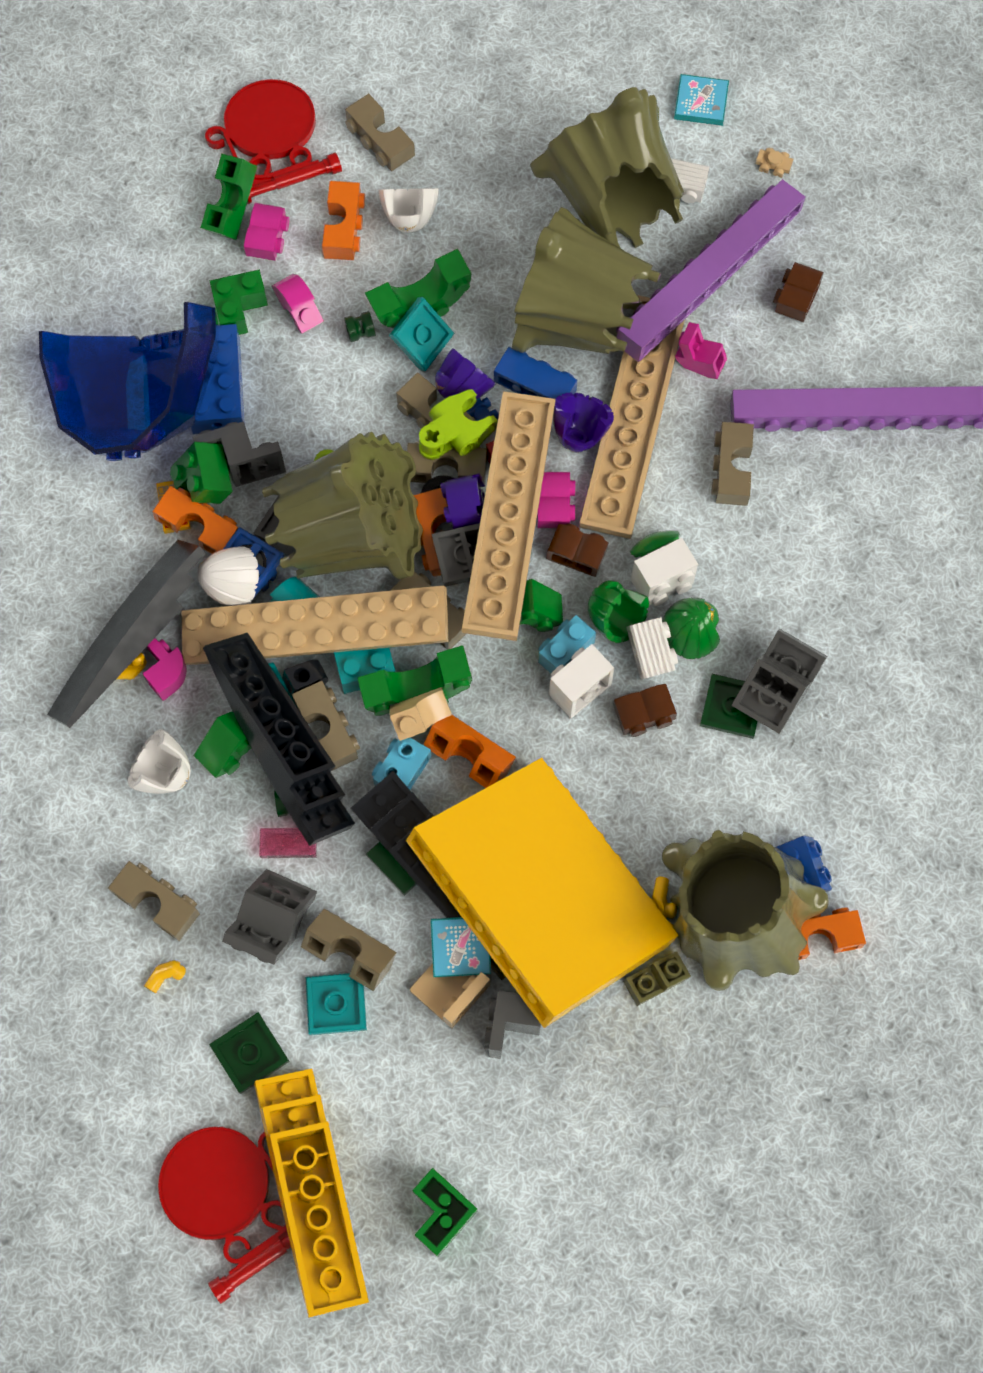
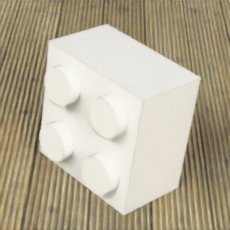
M680 538L635 560L631 581L638 593L648 597L649 605L659 606L669 599V595L676 592L680 595L692 588L698 563L683 538Z
M593 644L586 649L580 648L571 657V662L566 666L563 664L558 666L550 675L549 696L570 719L612 685L614 667Z

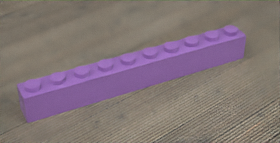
M783 179L776 186L771 185L760 200L756 199L753 201L744 215L739 214L735 218L730 228L723 229L712 244H706L696 259L691 258L679 274H673L662 290L660 288L652 294L650 301L645 305L641 304L637 307L631 319H634L631 329L621 326L617 327V339L627 342L625 352L637 362L641 361L776 236L802 210L806 196Z
M983 386L733 390L730 399L731 422L754 424V428H765L769 432L778 431L780 428L803 431L806 428L817 427L820 431H827L833 427H843L844 430L848 431L856 430L859 427L881 430L885 426H895L899 430H905L911 426H922L923 429L948 426L950 429H958L964 425H974L977 429H983Z

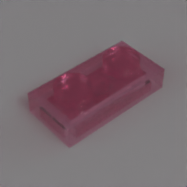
M260 828L259 856L260 858H317V843L309 846L298 828Z

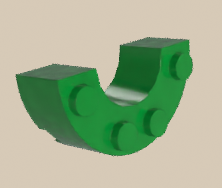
M456 249L435 259L434 266L430 272L419 281L405 287H394L389 282H386L365 292V295L379 321L384 326L395 328L418 297H423L440 317L447 314L449 308L470 288L472 274L460 251Z
M461 645L437 653V657L433 661L416 669L402 672H388L383 669L357 677L365 709L374 712L375 716H382L390 713L391 705L442 687L449 703V698L470 688L472 675L464 646Z

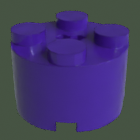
M479 473L441 483L442 495L444 498H447L448 504L447 507H444V515L447 523L451 522L453 529L479 524L481 521L485 494L480 487H485V484Z

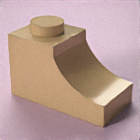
M442 687L390 706V718L400 741L426 732V729L432 724L452 715Z

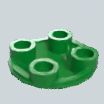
M671 530L652 533L636 543L630 550V554L634 557H643L678 540L680 533Z

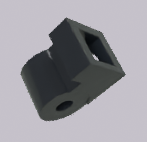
M317 659L284 669L282 677L291 696L293 693L315 683L323 681L326 684L329 680Z

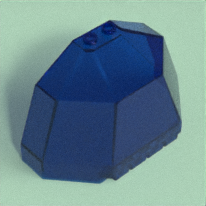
M184 302V329L143 336L141 340L138 336L134 335L77 336L39 331V359L57 426L94 455L106 456L107 461H122V456L130 459L141 458L142 453L151 451L195 425L219 352L218 318L215 307Z

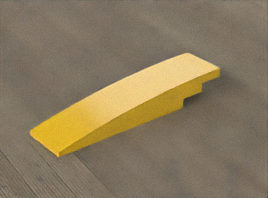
M313 1069L256 1080L254 1086L308 1318L369 1303L330 1127L325 1118L320 1094L318 1095Z

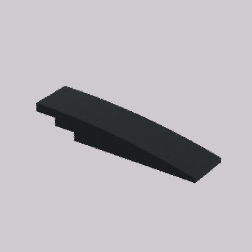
M177 540L158 560L100 632L68 679L47 715L66 727L71 728L182 610L183 607L177 599L195 581L188 572L206 554L199 545Z
M248 632L205 645L203 650L245 737L308 845L311 846L351 829L355 822L340 801L345 796V793L331 773L335 768V764Z
M392 771L350 809L446 918L461 917L406 842L414 827L434 817V815L429 812L416 795ZM490 956L491 969L503 980L506 976Z

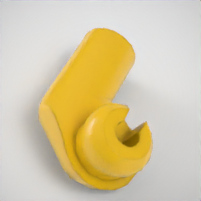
M140 653L117 679H134L146 667L147 661L144 654Z
M659 876L655 880L652 899L665 918H674L677 913L676 904L667 902L670 881L666 877Z
M176 960L159 964L148 978L144 987L156 994L165 979L171 977L176 980L182 979L186 973V968Z

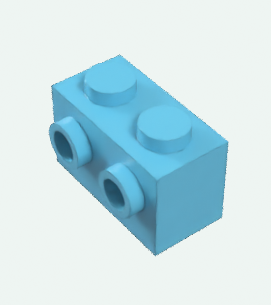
M577 615L570 621L566 619L557 629L558 634L552 640L547 638L538 649L540 651L538 663L550 673L562 664L566 666L571 662V657L580 648L586 649L595 643L596 632Z
M412 738L402 741L394 739L387 749L388 756L385 761H379L372 772L374 786L394 771L408 789L411 790L432 757L431 749Z

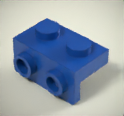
M801 836L775 847L801 861L804 866L803 878L805 882L821 887L826 892L832 890L830 882H832L831 874L827 867L823 866L820 857L822 856V849L817 840H814L813 837Z

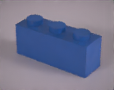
M511 347L507 348L494 369V382L518 394L556 399L564 393L572 392L574 395L577 391V379L566 371H558L552 368L549 363L543 360L538 361L529 357L526 352L521 353L513 350Z

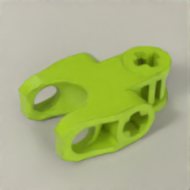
M473 389L449 396L431 409L429 417L432 419V422L424 426L419 432V452L424 458L429 460L438 459L453 448L460 456H464L478 448L497 429L498 420L494 415L487 416L479 421H472L464 416V413L477 402V394Z

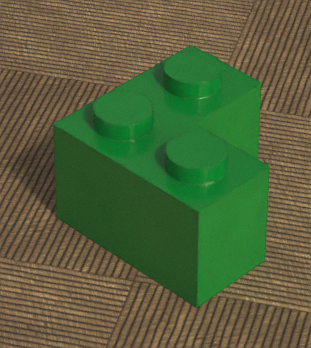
M260 269L209 280L219 324H236L239 335L248 333L243 311L268 306Z
M193 442L171 466L170 476L174 482L175 489L182 488L190 492L192 502L221 504L233 492L223 444Z
M529 579L526 581L520 625H530L539 632L552 631L553 627L560 626L563 623L562 594L534 579Z
M233 711L216 718L193 755L215 778L224 774L231 775L240 766L239 760L252 749Z
M432 1168L412 1190L434 1212L416 1232L415 1237L434 1255L439 1257L478 1212V1209Z

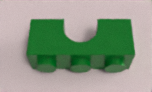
M221 153L215 174V179L219 180L222 186L221 197L215 205L207 203L200 228L216 235L237 240L256 174V165L244 159Z

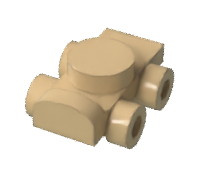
M766 148V150L760 149L756 164L760 165V172L768 173L769 169H774L773 175H778V177L782 178L784 173L789 174L794 159L789 158L790 155L786 152L780 153L773 148Z

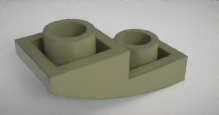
M676 951L654 962L651 966L627 977L623 982L636 1006H639L690 978L691 975Z

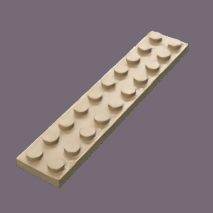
M638 295L644 305L650 301L649 297ZM684 321L641 361L637 362L626 352H623L609 406L612 409L611 412L614 413V420L599 445L580 520V528L631 539Z
M503 391L462 624V633L517 641L556 399Z
M443 585L182 610V656L186 665L210 664L203 650L205 645L247 632L265 659L449 642L447 588Z

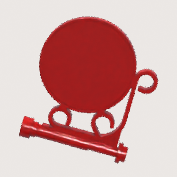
M267 79L256 81L243 87L227 104L224 113L225 128L212 126L205 133L206 142L212 149L225 147L224 139L218 141L210 139L214 134H221L225 138L232 156L237 157L234 150L235 147L243 154L253 157L249 161L254 165L265 164L267 166L263 175L255 174L248 204L252 203V197L275 189L279 190L325 173H332L333 175L342 172L341 163L336 152L326 155V158L320 162L319 160L312 162L310 150L303 146L309 141L315 129L316 117L314 106L304 90L287 81ZM299 155L307 157L305 161L297 164L294 160ZM289 156L291 166L271 172L270 160Z
M207 1127L199 1129L177 1142L166 1156L161 1167L158 1183L159 1197L164 1212L170 1221L184 1233L198 1239H225L226 1242L223 1247L225 1258L233 1264H239L229 1271V1275H224L222 1278L218 1276L208 1283L220 1304L231 1297L230 1293L235 1291L236 1287L284 1255L291 1248L286 1224L284 1227L273 1224L267 1218L268 1210L271 1207L279 1206L282 1208L278 1200L265 1203L269 1191V1172L266 1161L273 1171L271 1158L264 1149L265 1132L260 1135L257 1147L248 1137L230 1128ZM261 1212L264 1224L278 1232L251 1250V1245L247 1239L234 1235L250 1226ZM237 1241L242 1242L247 1250H251L238 1259L232 1258L229 1253L230 1246Z

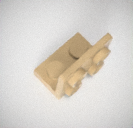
M432 963L410 988V992L450 1028H453L490 986V979L482 972L479 975L433 977Z

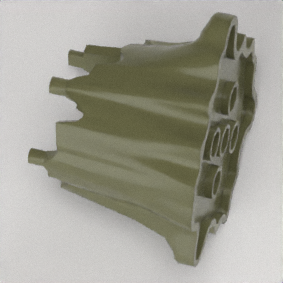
M628 88L620 92L614 98L612 104L604 111L590 113L581 123L564 128L556 138L549 142L547 150L530 164L535 177L542 179L551 178L555 181L585 226L619 248L616 231L630 239L634 248L644 244L640 237L641 226L644 224L651 225L656 222L661 210L671 215L675 224L683 220L679 211V199L682 197L684 190L660 129L657 99L655 95L648 96L646 89Z
M561 207L553 215L549 225L543 228L538 238L534 261L525 279L514 313H516L515 324L518 325L512 349L524 353L536 345H550L604 354L619 350L625 352L627 342L617 339L616 329L620 326L631 329L634 319L624 316L622 309L636 310L639 305L643 304L634 292L631 283L636 279H648L658 282L661 273L652 270L653 265L625 252L581 223L579 219L575 218L566 208Z
M368 432L364 436L359 433L332 453L285 474L284 477L278 479L271 486L263 488L262 493L264 497L271 495L280 496L274 504V515L277 516L280 522L275 532L265 535L267 544L271 545L279 542L293 546L296 549L289 556L280 559L281 567L284 569L291 566L297 568V578L370 568H387L395 578L400 580L413 576L414 556L421 549L420 539L423 528L416 514L418 501L410 489V481L416 474V466L411 454L404 451L399 442L391 444L385 434L375 437L373 432Z
M716 830L713 832L712 837L705 842H701L696 838H690L685 843H671L665 847L662 853L664 865L670 871L676 873L683 881L679 888V893L670 898L671 902L675 903L679 910V917L672 925L679 935L677 938L680 941L682 953L701 965L704 979L710 988L717 991L729 988L736 974L744 969L752 970L761 977H768L778 972L787 975H795L799 972V954L807 945V940L801 932V927L806 920L823 913L829 905V898L824 889L804 881V866L800 860L787 855L768 842H763L758 836L744 831L740 835H732Z

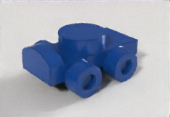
M487 397L482 400L480 398L476 399L477 402L474 406L466 411L470 416L474 417L475 421L493 415L496 419L499 418V413L496 409L488 410L492 405Z

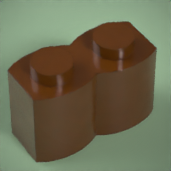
M797 262L794 263L792 269L787 268L782 279V283H785L783 289H777L773 303L777 304L775 312L804 322L820 287L824 272Z
M558 524L547 550L546 559L596 577L607 552L609 542L600 534L583 533L573 524Z
M666 684L656 685L640 692L621 696L614 699L613 702L623 735L630 734L631 737H637L646 733V728L657 726V729L668 727L673 724L672 720H675L677 716Z

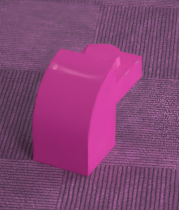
M291 274L271 286L281 306L289 311L300 333H304L324 322L313 301L315 299L313 294L299 275Z
M689 322L685 332L683 331L680 334L679 349L675 355L676 360L688 370L708 378L718 379L727 361L723 344L704 340L699 324Z
M154 638L147 646V649L158 662L145 671L143 676L161 700L164 701L182 686L186 678L187 667L178 647L172 651L163 639L158 641Z

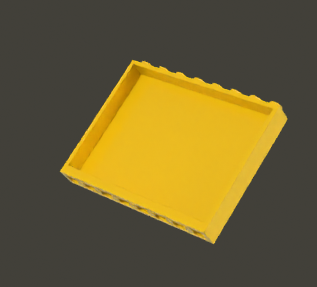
M542 758L417 825L406 840L543 1028H546L666 949L679 936L671 922L664 917L654 900L647 895L637 878L630 873L620 856L613 851L603 834L596 829L586 812L579 807L569 790L562 785L554 774L553 769Z

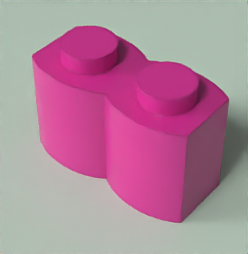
M259 203L254 204L250 225L244 241L246 256L275 261L277 253L282 254L284 248L282 234L283 231H288L290 218L286 216L285 208Z
M544 472L538 507V528H557L558 524L565 525L567 523L570 524V521H575V505H570V496H575V480H570V472Z

